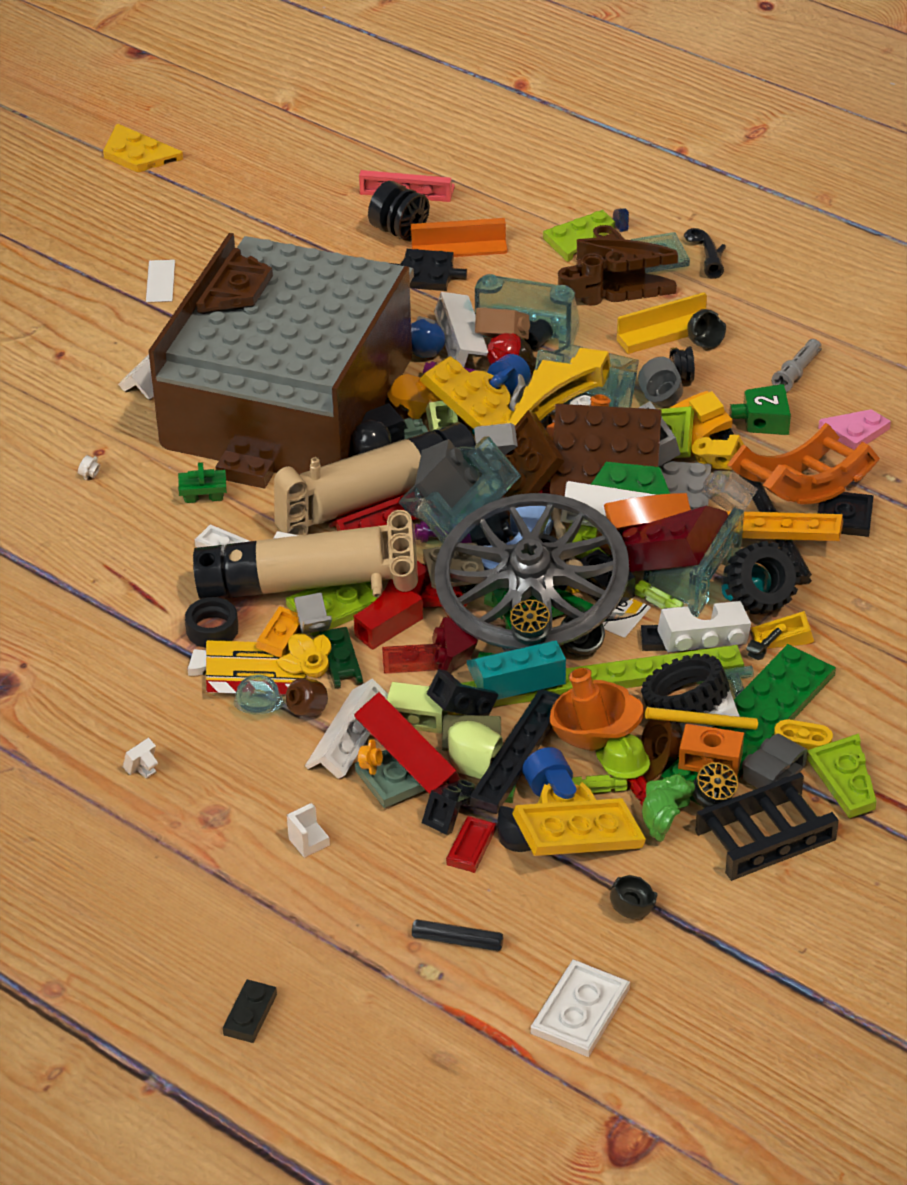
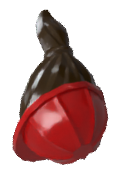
M504 333L493 337L487 345L488 354L486 357L490 366L507 354H516L522 357L527 362L531 373L538 369L542 360L534 357L531 346L514 333Z

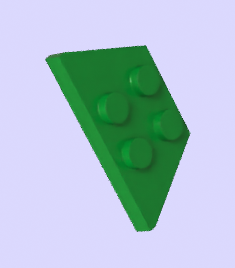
M606 462L591 483V485L655 495L670 494L660 467Z

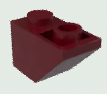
M443 617L440 626L434 629L432 642L436 644L434 662L438 664V669L447 670L451 673L467 663L466 660H470L478 643V639L463 631L452 618Z

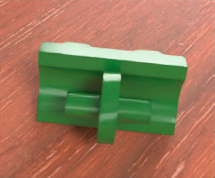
M199 462L198 470L178 473L179 496H183L185 503H196L199 500L198 495L209 494V500L222 501L224 493H227L225 470H204L203 462Z

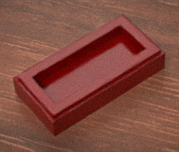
M467 816L446 858L447 865L475 873L496 831V823Z

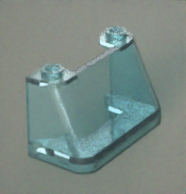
M493 274L484 275L477 281L475 286V315L476 308L507 309L528 314L529 320L533 322L538 319L546 320L553 328V335L550 339H558L559 349L571 350L579 330V313L573 289L566 285L500 277Z

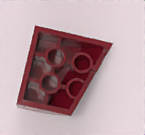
M706 505L626 529L622 534V539L628 553L629 571L636 572L699 565L728 517L727 511Z

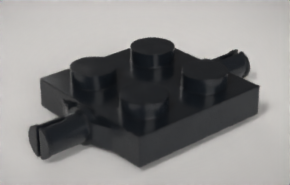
M406 249L405 257L401 264L389 263L408 266L414 269V277L410 282V288L447 291L448 283L452 278L467 279V269L453 268L454 252Z

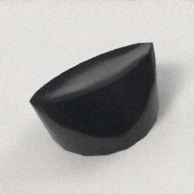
M500 806L497 820L500 843L511 851H530L531 849L512 814L514 809Z

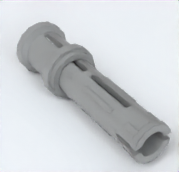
M816 339L808 340L792 360L783 363L781 371L774 373L771 380L772 384H784L786 392L790 391L794 382L802 377L803 369L822 350V348H819L821 343Z

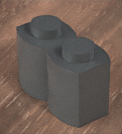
M779 733L775 734L770 739H765L759 750L747 755L742 764L743 780L757 788H761L784 777L795 775L806 765L807 749Z

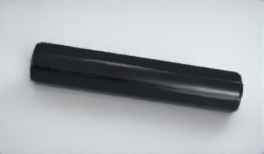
M419 919L414 920L412 925V936L414 938L500 951L503 946L504 937L501 932Z

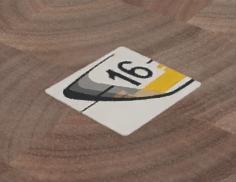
M631 598L616 607L611 615L602 622L604 629L621 637H626L651 607Z

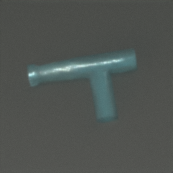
M750 665L724 669L734 695L737 697L744 690L741 678L753 677V667Z

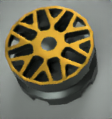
M525 600L515 605L510 615L511 629L514 638L518 642L525 645L540 644L542 639L548 638L551 632L550 613L544 603L537 600Z
M711 762L704 765L694 780L695 791L693 792V797L704 808L731 799L738 787L736 774L730 767L722 763Z

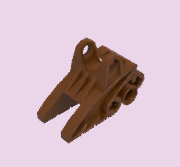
M608 225L597 226L593 229V238L577 239L576 265L564 267L558 271V295L563 299L581 298L584 304L595 306L602 302L603 297L610 302H622L625 300L642 299V297L650 298L657 297L658 295L676 294L677 284L674 280L645 273V268L678 263V253L675 249L662 245L625 240L613 227ZM599 233H608L609 235L602 236Z

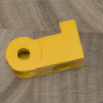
M729 435L728 440H712L708 437H702L693 443L691 449L698 463L711 464V469L731 470L727 464L744 443L740 435Z

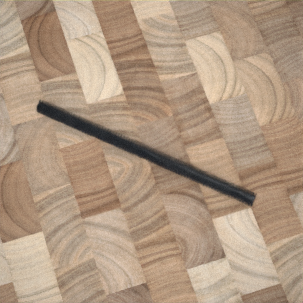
M731 428L716 433L720 440H728L729 435H734ZM740 476L759 512H777L761 482L752 481ZM775 539L776 543L779 544V549L785 547L789 550L787 552L788 557L794 556L795 561H793L794 567L798 566L800 571L796 573V577H800V585L811 583L810 576L812 574L794 541Z

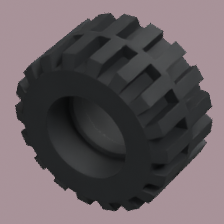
M761 541L744 547L729 558L727 562L730 565L724 568V573L727 574V577L723 578V584H728L729 588L725 590L727 596L730 594L733 596L731 602L741 601L745 611L750 610V614H764L784 607L785 604L792 600L791 596L796 595L798 591L794 586L800 584V577H796V573L800 572L799 567H794L793 561H795L793 555L788 557L787 552L789 550L785 547L778 549V543L772 542L768 544V541ZM755 563L764 566L770 574L771 586L767 593L759 590L753 583L752 568Z

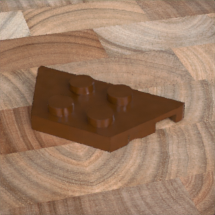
M234 247L197 301V312L255 305L273 277L272 267L265 263H260L253 256L247 258L242 256L241 250Z

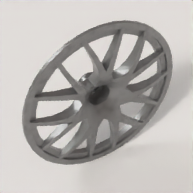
M529 493L505 497L476 509L461 520L448 534L440 548L435 564L436 591L447 615L463 631L476 639L508 649H519L533 645L522 644L514 638L512 630L500 628L489 623L513 609L521 601L534 596L544 603L549 610L551 632L547 639L544 638L540 641V644L557 640L559 645H563L588 634L611 615L624 595L629 576L627 549L616 527L603 514L583 502L561 495ZM547 506L532 532H530L516 510L518 507ZM554 507L577 514L576 519L564 536L554 543H543L541 541ZM509 510L523 539L518 544L507 545L492 532L485 519ZM583 519L594 525L603 535L573 542ZM480 523L492 547L469 545L460 542L468 532ZM607 543L613 557V561L591 566L568 565L564 562L565 559ZM455 551L499 563L495 568L484 571L450 569ZM612 570V576L606 590L585 580L586 578L598 576ZM450 577L465 582L477 583L478 585L457 598L453 591ZM567 585L600 599L588 611L583 613L562 599L554 589V586ZM498 588H509L501 602L481 618H477L463 606ZM552 607L574 618V620L552 628Z

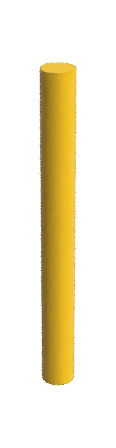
M647 707L645 710V718L652 720L756 730L758 727L757 718Z

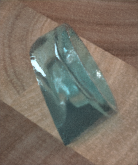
M252 675L242 680L237 687L234 699V706L238 710L256 715L271 713L280 709L285 704L278 686L271 678L264 675Z

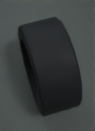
M207 597L191 604L185 612L186 634L189 640L197 646L206 648L207 640H234L238 634L239 627L235 606L228 600L218 597ZM211 617H218L227 621L221 626L214 628H205L197 625L201 620Z

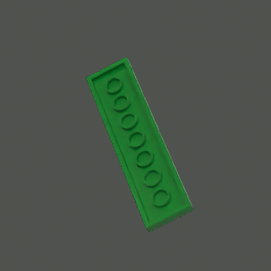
M787 644L734 699L740 717L758 719L756 730L721 726L712 727L744 732L743 753L737 779L743 775L742 764L747 755L759 750L763 741L767 738L770 739L774 735L775 726L778 722L786 719L794 720L835 676L836 667ZM678 758L660 776V780L680 774L686 781L694 782L698 772L678 769ZM692 795V796L690 797V800L693 801V802H695V803H697L696 800H695V798H694L693 795Z

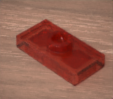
M436 644L382 647L384 674L438 670V664L434 662Z

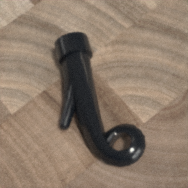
M699 228L688 229L684 233L685 239L692 243L702 242L705 252L703 266L706 276L711 279L719 278L724 272L721 256L726 245L722 244L717 249L712 238L704 230Z

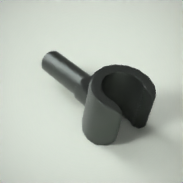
M776 628L761 643L751 640L746 648L749 651L747 655L757 660L763 659L767 652V647L782 631Z

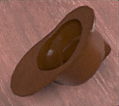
M650 719L643 730L641 741L650 760L649 769L643 774L647 782L656 779L664 768H669L679 758L682 736L678 730L671 726L670 721Z

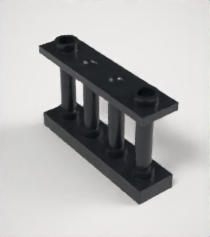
M801 772L697 811L695 832L700 836L712 831L727 850L725 873L731 881L836 840L838 818L833 812L823 816H817L802 797L804 776ZM790 801L806 822L797 826H791L776 806ZM765 811L780 832L765 837L750 816ZM739 821L754 842L739 847L724 826Z

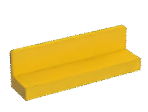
M703 292L619 316L617 318V342L627 354L689 337L687 324L693 314L701 309H706L707 294Z

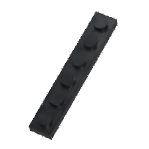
M543 689L538 690L470 795V806L494 814L498 813L499 807L504 804L523 774L522 768L525 760L538 750L552 728L550 723L551 709L560 696L559 694Z

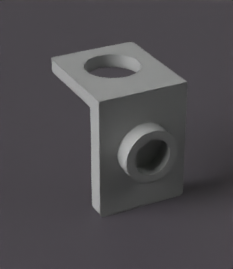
M322 593L294 598L302 634L328 630L330 628L332 618L326 614Z

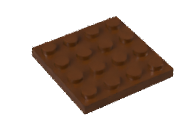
M556 404L553 443L565 461L550 479V494L565 496L566 483L568 481L591 485L606 462L658 467L662 409Z

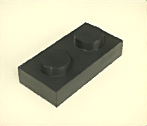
M247 979L223 1026L224 1036L254 1043L277 996L276 987Z

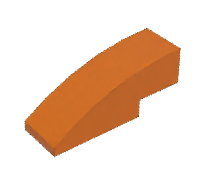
M687 493L643 496L604 504L607 519L618 531L691 510Z

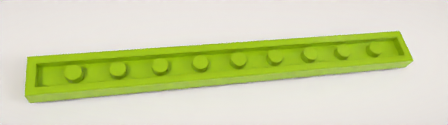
M731 645L566 668V684L543 690L559 695L573 688L569 680V674L578 668L590 669L592 680H604L625 688L642 686L643 682H646L647 676L653 675L652 672L655 669H662L661 665L665 663L670 665L673 659L678 658L680 661L686 655H689L690 658L694 654H700V656L709 654L710 657L713 655L720 660L726 674L744 672V662L738 646ZM474 681L461 683L462 685L476 687ZM538 690L498 699L493 707L531 702Z

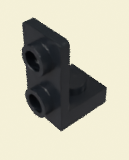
M438 669L426 693L444 711L475 716H489L499 696L493 690L462 685L447 670Z
M458 780L431 790L422 823L446 835L452 833L460 806L470 802V795L475 789V784L467 780Z

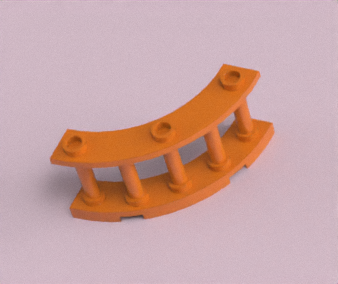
M825 423L807 442L781 455H759L751 451L747 446L742 445L727 466L746 479L765 482L763 486L768 491L785 501L797 502L798 504H815L832 499L845 492L844 487L852 481H860L880 458L864 442H861L855 450L838 441L840 437L829 424ZM830 449L846 457V459L833 468L818 461ZM811 468L819 474L805 475L801 472Z

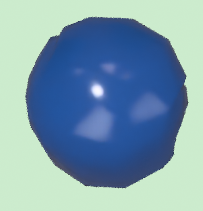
M420 319L411 324L413 354L421 358L438 355L443 349L446 340L442 328L437 323L432 324L425 319Z

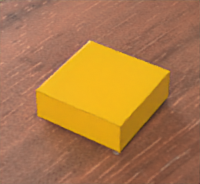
M713 391L689 400L690 406L701 423L725 413L723 404Z

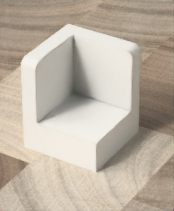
M312 803L287 814L289 840L304 858L330 845L329 836L317 823L316 807Z

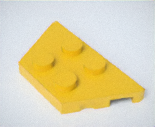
M120 124L115 125L103 150L105 159L137 173L150 168L164 166V160L175 158L177 162L183 160V151Z

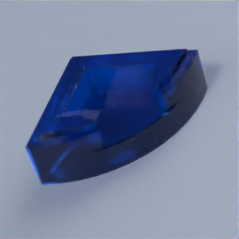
M626 208L615 209L613 220L619 232L628 231L629 211Z

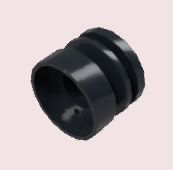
M386 181L376 189L368 207L369 222L372 226L382 231L390 232L393 236L410 241L411 224L427 222L430 209L429 200L424 194L407 189L406 186L397 182Z

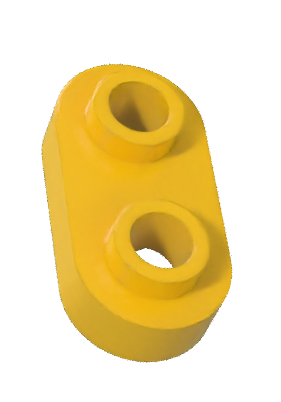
M786 719L778 722L774 730V735L779 733L807 750L831 743L833 740L832 731L820 724Z

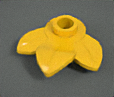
M305 634L292 635L288 641L290 653L277 660L279 666L290 674L304 672L311 678L323 676L329 666L327 656L332 649L330 640L324 634L317 636L314 640Z

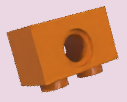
M685 724L679 749L678 769L699 772L704 765L718 762L730 767L738 776L743 753L744 732Z

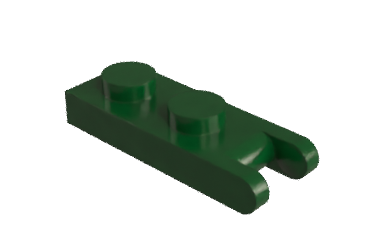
M347 627L319 631L320 635L324 634L331 642L332 649L327 657L329 660L328 668L335 689L341 688L340 679L355 677L357 685L363 684L361 670Z

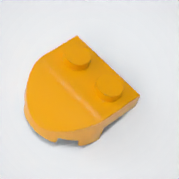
M403 374L392 384L387 393L388 398L394 406L398 407L401 404L409 410L408 416L420 419L422 414L426 413V407L429 402L442 400L420 381L421 377Z

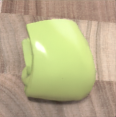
M456 722L448 730L451 765L459 773L481 779L490 766L491 758L494 759L502 748L503 738L500 734L480 722Z

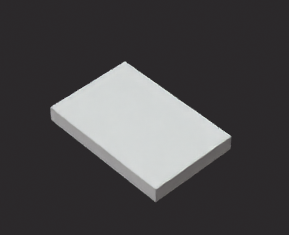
M572 960L531 1025V1034L589 1057L628 993L630 982L579 961Z

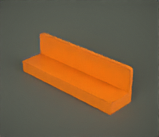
M505 218L411 224L412 249L454 252V257L506 254L508 249L506 244Z

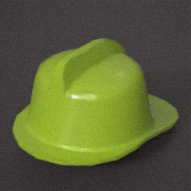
M632 734L620 738H610L605 747L596 751L597 759L605 771L615 778H637L646 773L650 766V760L644 750L642 741Z

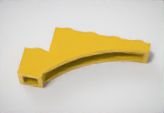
M579 348L576 356L572 357L570 363L542 360L538 369L534 370L530 384L525 387L520 402L516 403L512 417L506 423L516 425L528 410L535 413L541 421L555 409L556 404H563L593 388L603 387L611 373L609 351Z

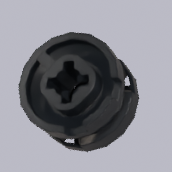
M677 347L670 348L669 359L675 364L681 380L693 382L695 364L692 347H686L685 351L684 349L679 350Z

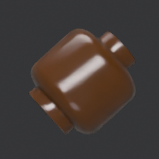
M299 678L292 681L288 686L285 700L288 709L292 713L300 716L315 717L326 708L328 693L323 683L317 680Z

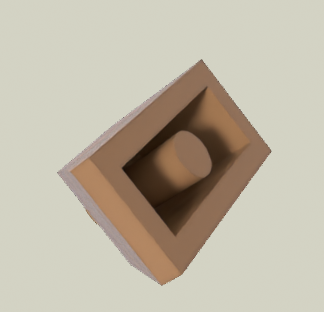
M476 308L475 333L490 338L504 333H514L524 340L529 339L530 321L528 314L516 310Z

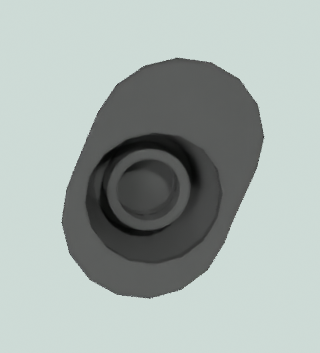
M653 358L644 364L639 371L638 382L649 402L651 401L660 407L677 404L684 391L683 384L675 364L669 358Z

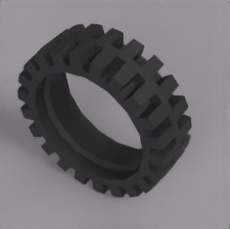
M694 654L692 658L686 655L680 661L676 658L672 660V664L665 663L661 665L662 669H655L652 672L653 675H648L646 682H643L641 693L646 707L704 713L706 710L708 712L714 710V705L719 706L722 703V699H726L730 687L719 659L713 655L710 657L709 654H703L702 656ZM704 681L696 688L683 694L667 696L683 685Z

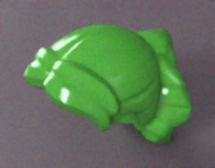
M680 774L666 777L663 780L647 782L642 815L646 827L650 831V836L659 842L664 841L674 817L680 813L679 809L690 804V797L695 791L694 782L686 781Z

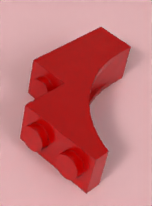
M417 561L418 583L415 588L407 592L397 590L393 579H390L380 597L368 607L353 615L354 635L370 649L377 648L423 619V599L421 595L426 591V586L430 584L425 564Z

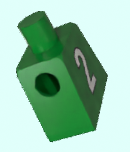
M784 384L747 389L744 392L743 404H730V417L732 419H745L748 432L789 435L791 413Z

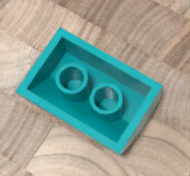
M557 640L466 660L476 687L495 691L499 695L497 700L566 684V658Z

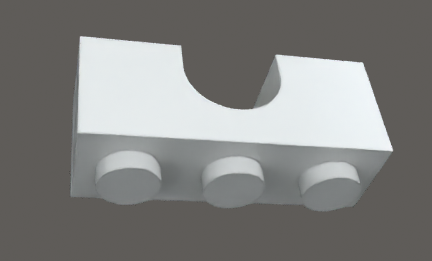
M741 601L714 604L711 620L696 618L691 614L688 606L661 609L657 630L667 652L747 644L751 621Z

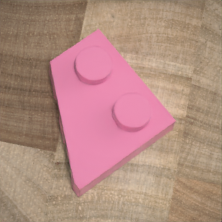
M870 409L819 420L818 429L825 423L829 424L840 437L838 441L855 450L861 442L868 444L888 431L891 421Z

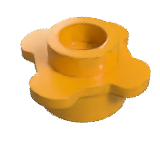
M370 739L368 745L359 748L358 762L361 769H369L370 775H375L377 766L382 764L383 754L381 749L376 747L375 740Z

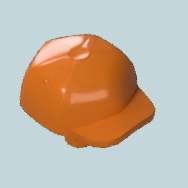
M578 668L569 674V680L573 688L560 695L553 704L550 723L557 736L564 742L583 750L594 751L605 747L610 738H620L630 734L642 721L644 706L639 699L630 695L625 687L604 680H592L590 669Z

